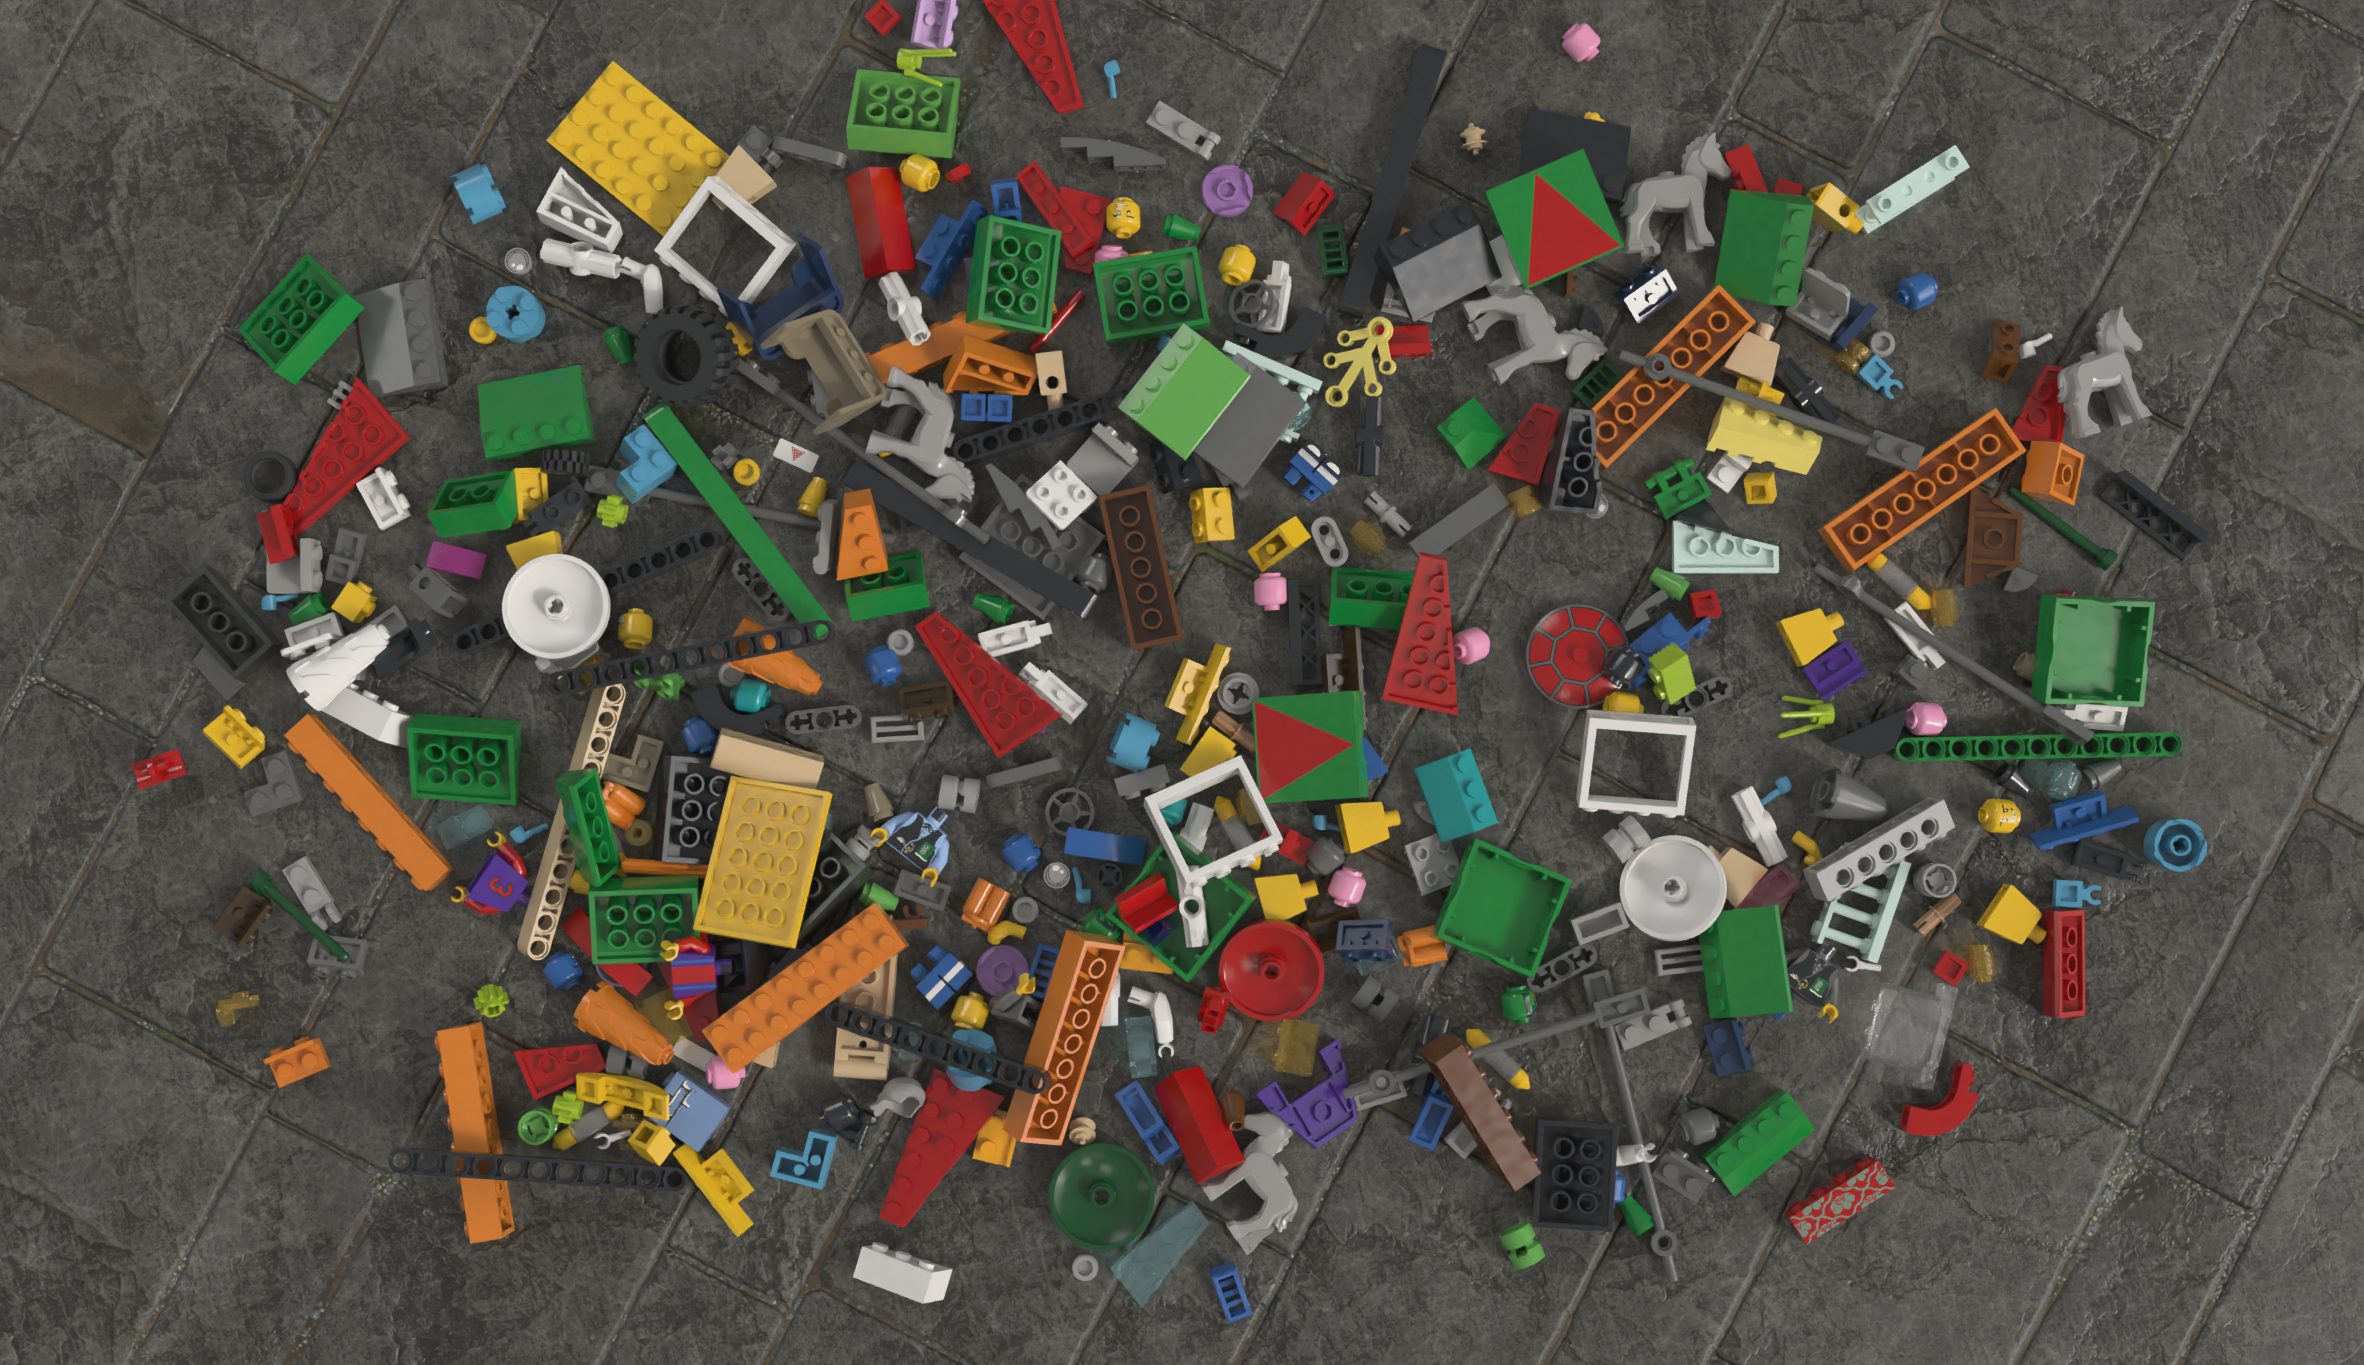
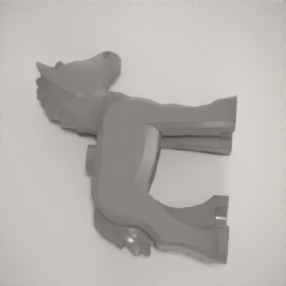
M1716 132L1712 133L1709 137L1708 135L1696 137L1694 142L1691 141L1690 145L1686 146V152L1682 155L1681 175H1674L1672 171L1662 172L1658 174L1659 177L1646 178L1642 182L1631 184L1627 188L1621 200L1624 204L1619 209L1621 212L1620 217L1628 216L1625 220L1624 253H1640L1642 257L1656 256L1661 253L1660 244L1653 239L1649 229V219L1653 211L1682 213L1686 253L1703 251L1704 246L1715 245L1712 234L1708 231L1704 220L1703 202L1706 192L1707 174L1719 181L1727 180L1731 175L1730 167L1725 163L1718 150L1721 145L1716 143Z
M1510 286V289L1502 287L1501 290L1496 291L1497 294H1492L1487 298L1461 303L1468 322L1474 320V322L1467 324V329L1474 342L1482 339L1485 331L1495 322H1514L1521 350L1486 366L1492 381H1497L1499 387L1519 368L1526 367L1531 363L1553 362L1563 358H1567L1565 371L1567 379L1576 380L1585 367L1593 360L1599 361V356L1608 352V349L1603 346L1604 344L1598 336L1593 335L1592 332H1587L1586 329L1578 331L1575 328L1557 334L1554 329L1556 322L1550 312H1546L1541 301L1534 296L1530 289L1523 291L1522 287ZM1487 312L1484 316L1475 320L1479 314Z
M2122 306L2116 311L2109 310L2099 319V323L2096 325L2098 332L2095 333L2097 354L2096 351L2080 356L2081 361L2065 367L2058 374L2057 382L2060 389L2057 395L2058 403L2064 402V412L2071 419L2072 433H2075L2076 439H2082L2101 432L2098 424L2094 423L2088 416V402L2091 392L2104 391L2114 428L2132 423L2131 416L2136 421L2152 415L2147 406L2138 397L2136 385L2132 380L2131 368L2124 352L2126 350L2133 353L2141 350L2142 340L2132 331L2129 323L2125 321L2126 318L2123 317Z
M892 365L886 386L892 388L901 387L907 391L886 388V396L882 399L881 407L890 408L894 405H910L916 408L923 417L910 442L873 430L865 454L887 452L906 458L924 473L937 478L932 485L925 488L926 491L937 499L954 498L958 503L962 499L971 502V495L974 494L973 489L975 488V483L972 480L973 476L970 474L971 471L964 467V463L944 454L945 447L951 448L955 433L950 432L955 410L954 399L949 393H945L944 388L940 389L937 383L929 382L927 387L924 381L915 379Z
M1271 1111L1245 1115L1244 1129L1252 1130L1258 1134L1242 1152L1245 1162L1200 1183L1211 1202L1243 1179L1264 1200L1260 1211L1253 1217L1245 1220L1232 1219L1226 1223L1228 1229L1247 1255L1254 1251L1264 1237L1274 1231V1227L1279 1232L1286 1229L1287 1222H1292L1293 1216L1298 1209L1297 1199L1285 1178L1289 1175L1281 1161L1275 1163L1273 1157L1281 1152L1283 1147L1289 1143L1288 1139L1293 1135V1131Z

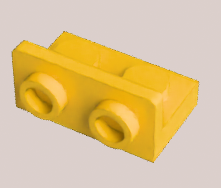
M541 468L513 469L518 502V512L513 520V524L529 519L527 513L548 499L547 474L541 473Z

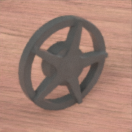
M1251 279L1238 285L1229 300V311L1232 319L1237 324L1239 322L1250 328L1264 325L1271 318L1275 310L1276 299L1274 292L1268 284L1256 279ZM1249 285H1261L1256 294L1247 293L1244 290ZM1265 289L1270 297V305L1263 304L1262 296ZM1241 292L1243 295L1241 307L1235 310V301ZM1261 310H1268L1266 315L1257 321V314ZM1245 312L1250 314L1251 323H1243L1238 319L1237 315Z
M1064 788L1055 792L1050 797L1046 805L1045 815L1051 829L1057 834L1067 837L1066 832L1060 831L1054 825L1065 821L1070 823L1072 828H1076V821L1080 816L1090 815L1087 825L1083 828L1088 830L1093 823L1095 809L1092 800L1086 793L1076 788ZM1065 792L1076 793L1072 802L1062 803L1056 797ZM1079 794L1087 800L1091 812L1080 810L1077 805ZM1054 801L1060 807V816L1052 822L1050 819V806Z

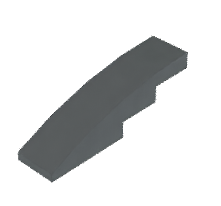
M1061 137L1062 154L1087 153L1088 163L1114 162L1115 172L1166 170L1165 158L1140 148L1093 138Z
M991 463L986 465L1010 514L1021 511L1032 534L1042 529L1053 552L1063 548L1047 519L1027 499L1026 494Z
M1493 483L1407 545L1417 559L1420 552L1439 555L1508 506L1509 502L1497 485Z

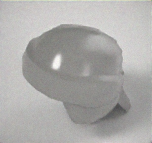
M908 1076L894 1078L886 1083L883 1091L878 1095L877 1101L869 1107L873 1110L876 1117L880 1116L888 1108L903 1117L911 1118L918 1108L923 1106L925 1092L921 1084Z

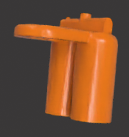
M601 779L600 785H605L602 792L610 822L623 830H628L635 821V815L643 811L646 804L645 799L619 783H612Z
M978 877L963 906L961 920L971 924V927L975 929L977 927L988 933L990 927L995 926L1011 893Z
M1435 925L1406 931L1402 936L1396 937L1398 945L1397 954L1400 955L1402 967L1410 966L1414 968L1448 960L1444 943L1430 937Z

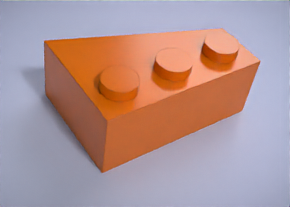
M962 334L943 373L945 393H953V390H967L970 394H978V391H994V394L1028 395L1038 376L1036 359L1033 356Z
M870 488L844 493L836 559L837 581L888 571L887 551Z

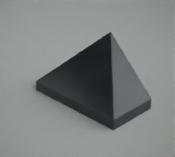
M1706 499L1699 501L1676 515L1672 520L1719 533H1728L1729 529Z

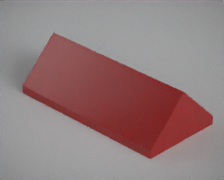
M867 167L846 177L865 280L886 276L890 272L904 273L916 270L898 169Z
M2043 910V929L2047 931L2043 939V1015L2054 1018L2085 1016V910Z
M1201 1066L1173 1072L1154 1088L1197 1185L1245 1162Z

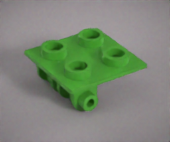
M640 660L634 665V670L638 675H642L645 671V665ZM673 673L633 681V683L639 688H649L656 691L664 699L670 700L672 698L678 701L679 689L683 690L686 680L682 679L683 676Z

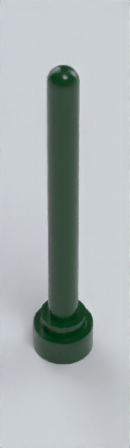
M2016 486L2009 487V495L2094 556L2093 560L2097 562L2096 565L2102 570H2108L2118 557L2116 552L2110 548L2098 547L2032 497L2021 492V489Z
M260 871L251 879L249 886L256 893L267 894L339 960L347 961L349 959V953L274 887L273 878L266 871Z

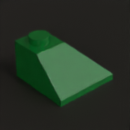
M1474 397L1456 410L1434 431L1467 470L1471 469L1508 437Z

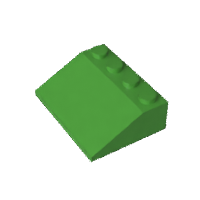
M857 69L846 127L848 149L952 158L960 78L926 75L941 82L942 86L938 87L915 77L904 76V73Z
M1183 323L1118 408L1130 420L1186 460L1251 376L1206 339Z

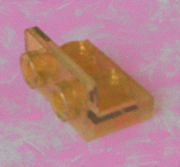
M669 987L641 1001L636 1007L637 1011L651 1022L650 1024L669 1039L668 1041L674 1045L693 1035L683 1014L677 1020H672L667 1016L674 1008L667 1010L664 1008L665 1003L669 1000L677 1002Z

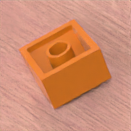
M2031 441V446L2026 456L2025 474L2021 480V492L2033 498L2074 506L2085 455L2062 443Z

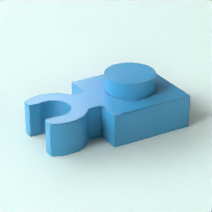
M1871 354L1855 372L1871 390L1877 391L1881 388V394L1886 399L1894 398L1890 393L1892 385L1896 389L1903 388L1900 381L1892 380L1889 377L1894 371L1877 354Z
M2053 880L2052 906L2082 908V900L2091 905L2101 904L2100 900H2093L2090 896L2093 890H2101V887L2098 885H2088L2083 889V881Z

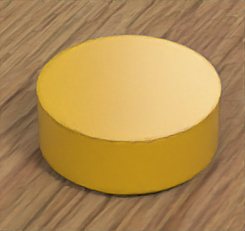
M486 317L474 319L469 326L470 336L480 344L491 343L497 336V333L487 323Z
M741 459L734 465L733 476L742 485H753L760 477V468L751 459Z

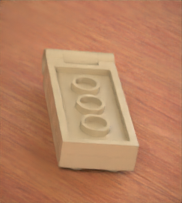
M898 954L840 996L839 1002H850L893 1017ZM839 1007L838 1020L841 1021L843 1020L845 1013L844 1010L841 1007ZM865 1015L860 1019V1025L864 1029L869 1025V1020ZM888 1023L884 1028V1032L890 1038L892 1036V1026ZM837 1028L834 1077L887 1081L891 1046ZM861 1041H866L867 1046L863 1047Z

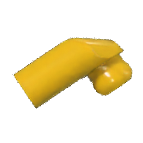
M1798 830L1791 841L1806 851L1808 855L1804 858V863L1811 866L1822 859L1821 852L1814 840Z
M1004 920L989 929L988 942L992 945H998L1002 939L1009 935L1023 940L1027 927Z

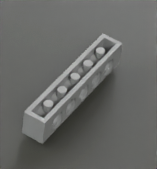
M1929 796L1807 867L1803 872L1814 898L1834 902L1841 898L1842 893L1862 886L1863 881L1881 875L1888 866L1903 862L1905 856L1925 849L1926 844L1944 838L1948 831L1955 828V825L1944 799Z

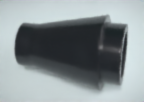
M2004 763L1994 774L1997 785L2020 795L2024 799L2030 797L2034 792L2035 787L2030 784L2015 764Z

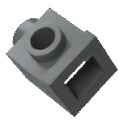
M1909 654L1890 673L1909 691L1918 690L1932 675L1927 670L1928 665L1918 657L1913 658Z

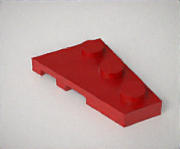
M1060 186L1061 196L1095 242L1075 259L1064 246L1066 269L1091 276L1093 263H1095V252L1098 251L1106 221V209L1111 199Z
M2051 365L2042 367L2012 428L2020 442L2043 441L2062 443L2066 413L2064 412V402L2058 403L2057 395L2060 389L2058 388L2057 377L2064 367Z
M1534 403L1487 471L1537 486L1560 410Z
M599 1043L514 1051V1055L534 1100L576 1082V1074L597 1073L606 1069L607 1061Z

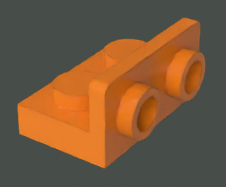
M309 1036L294 1041L295 1047L286 1050L285 1046L269 1052L271 1057L263 1061L265 1065L270 1064L279 1088L331 1067L320 1037L311 1040Z

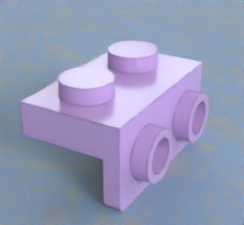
M918 0L910 44L927 49L948 48L953 40L952 22L955 20L958 12L956 0Z

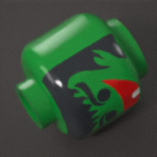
M1093 908L1081 923L1084 926L1082 932L1105 935L1114 940L1121 934L1117 931L1119 926L1105 916L1108 912L1105 908L1098 910Z
M1526 985L1506 988V993L1501 995L1504 1017L1507 1020H1515V1025L1531 1022L1530 1017L1538 1012L1534 991L1526 988Z

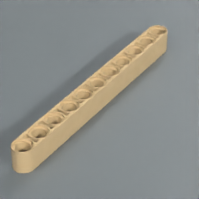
M621 684L593 689L569 771L584 769L585 765L589 763L590 768L597 769L599 781L601 780L625 700L626 692ZM612 687V694L607 698V690ZM604 712L605 718L599 723V716ZM597 737V744L592 748L591 742ZM561 798L517 942L518 950L534 960H541L549 953L577 857L574 846L570 842V831L567 821L563 817ZM567 839L566 847L561 850L562 841ZM559 864V871L553 875V869ZM549 890H552L551 897L548 900H546L545 897L547 892ZM544 915L543 923L538 926L539 918ZM537 941L535 949L530 951L531 944Z

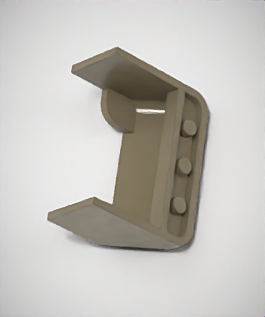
M828 309L784 323L760 345L762 349L781 344L784 352L789 357L794 359L805 357L826 390L831 401L823 408L826 420L813 430L815 435L842 426L879 403L886 396L884 384L843 318L834 310Z

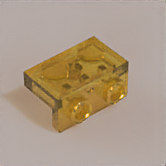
M1283 1019L1277 1030V1038L1280 1040L1278 1049L1274 1051L1272 1059L1273 1065H1275L1274 1071L1307 1077L1312 1076L1320 1024L1296 1019Z

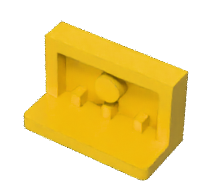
M1230 487L1202 488L1191 491L1189 507L1192 512L1194 542L1234 540Z
M226 705L223 708V713L203 729V734L238 768L242 769L265 749V736L257 727L254 726L252 728L245 722L246 718L237 708L233 710L229 705Z

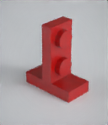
M1275 822L1283 838L1282 844L1279 847L1280 850L1276 852L1304 866L1307 861L1306 851L1315 842ZM1265 827L1257 842L1270 837Z

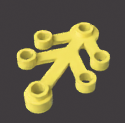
M1375 317L1369 322L1367 328L1354 331L1343 330L1338 334V343L1346 347L1353 345L1357 340L1367 339L1362 348L1337 354L1330 352L1324 356V365L1331 369L1338 368L1342 363L1353 361L1338 386H1331L1326 391L1325 398L1329 405L1342 407L1347 403L1348 390L1362 368L1366 381L1365 393L1368 396L1376 397L1381 394L1382 386L1377 382L1372 352L1376 346H1378L1381 360L1379 362L1380 372L1391 375L1396 370V363L1390 357L1388 340L1393 334V326L1387 318ZM1382 325L1384 327V333L1382 335H1379L1377 333V329L1379 326ZM1345 334H1348L1350 337L1347 343L1343 342ZM1331 356H1334L1336 359L1334 365L1329 364ZM1386 362H1390L1391 368L1389 371L1384 370V364ZM1372 384H1375L1377 386V390L1375 393L1372 394L1370 392V386ZM1338 392L1342 393V399L1340 401H1336L1335 396Z

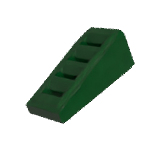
M1343 225L1316 226L1322 279L1348 276L1349 268ZM1338 232V237L1323 238V233ZM1339 242L1337 247L1325 248L1324 246L1325 243ZM1340 252V256L1326 258V253ZM1341 261L1342 266L1327 267V263Z
M1606 356L1569 394L1584 409H1591L1625 374ZM1604 366L1616 376L1613 380L1602 370ZM1597 373L1609 383L1607 386L1595 376ZM1591 379L1602 391L1598 393L1588 381ZM1583 386L1594 396L1592 400L1581 390Z

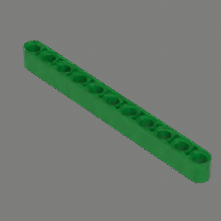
M661 401L645 413L642 417L799 623L828 620L834 624L668 405L663 404ZM820 624L816 629V634L819 638L828 632V628L823 624Z
M2172 732L2093 734L2090 739L2092 750L2087 753L2083 745H2078L2064 735L1900 738L1897 740L1895 748L1889 750L1891 757L1899 762L2154 757L2177 755L2182 750L2183 742L2178 734ZM2139 738L2144 741V749L2141 752L2136 747V742ZM2165 738H2168L2171 744L2168 751L2162 745ZM2112 739H2115L2118 742V749L2116 752H2113L2110 749V742ZM2034 740L2040 745V750L2037 754L2031 750V744ZM2060 740H2063L2066 744L2064 753H2060L2057 748ZM1982 741L1988 747L1985 755L1980 754L1978 746ZM2007 741L2012 742L2014 750L2010 755L2006 753L2004 748ZM1929 742L1933 743L1936 749L1933 756H1929L1926 753V745ZM1955 742H1958L1962 748L1958 756L1952 752V745ZM1902 743H1906L1909 746V754L1906 757H1903L1899 751Z

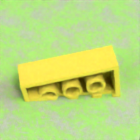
M1725 397L1713 419L1706 450L1715 452L1716 448L1726 450V454L1729 456L1737 457L1738 454L1750 456L1753 462L1761 464L1762 462L1770 461L1774 467L1806 475L1820 452L1822 437L1813 431L1797 427L1789 421L1780 420L1768 415L1765 411L1756 410L1741 402Z

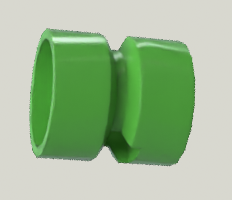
M539 1107L527 1112L519 1121V1136L530 1145L545 1143L552 1139L560 1129V1122H557L558 1115H553L552 1109L549 1107Z
M1529 1221L1517 1223L1499 1234L1505 1250H1510L1508 1257L1515 1270L1529 1267L1545 1257L1540 1242L1534 1241L1535 1232Z

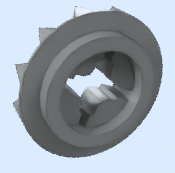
M1232 673L1221 681L1217 696L1221 706L1226 711L1241 715L1252 710V698H1259V688L1251 676L1245 673ZM1241 683H1244L1243 693L1246 694V696L1249 697V699L1239 698V700L1236 701L1235 704H1233L1234 695L1231 693V691L1227 689L1229 688L1237 690L1238 687L1241 686Z

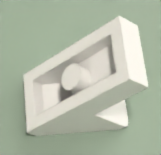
M1725 451L1705 479L1723 493L1728 494L1753 461L1750 456L1738 454L1737 457L1727 455Z

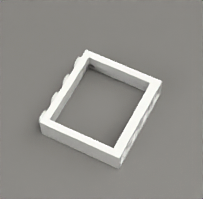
M708 176L654 251L660 255L659 259L665 265L680 272L679 276L685 282L693 283L700 289L699 293L701 296L709 301L713 300L720 306L718 308L719 311L728 317L717 293V288L671 249L710 194H714L776 247L739 296V300L752 304L797 243L718 176Z
M1587 709L1576 794L1579 808L1590 812L1604 809L1616 814L1630 811L1642 816L1657 813L1668 818H1674L1676 815L1684 816L1696 724L1693 718ZM1610 729L1684 735L1676 801L1589 795L1596 730Z
M1241 755L1144 799L1143 806L1184 889L1202 887L1209 878L1214 876L1222 878L1231 873V868L1238 865L1246 867L1255 862L1256 857L1262 854L1267 857L1272 855L1273 852L1280 850L1279 847L1282 844L1283 838ZM1239 774L1270 837L1190 872L1159 809Z

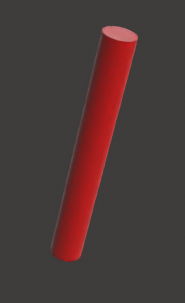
M1080 290L1076 291L1051 320L1050 334H1039L1027 347L1032 354L1035 355L1082 302L1086 297L1085 294Z

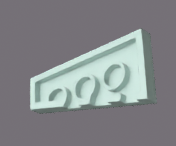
M1672 521V573H1779L1778 546Z

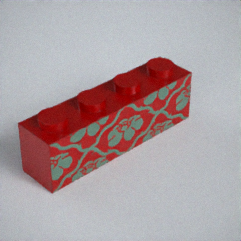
M1865 1157L1859 1160L1854 1165L1856 1168L1846 1173L1844 1171L1839 1173L1832 1179L1833 1183L1826 1187L1820 1186L1810 1193L1811 1197L1803 1202L1798 1200L1788 1207L1789 1211L1784 1215L1803 1243L1808 1245L1896 1188L1878 1160L1873 1157L1870 1159Z

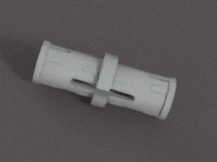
M1376 491L1370 496L1377 504L1369 497L1363 502L1381 518L1380 522H1385L1400 538L1406 532L1399 525L1407 532L1413 527L1396 512L1397 508L1395 506L1391 507Z

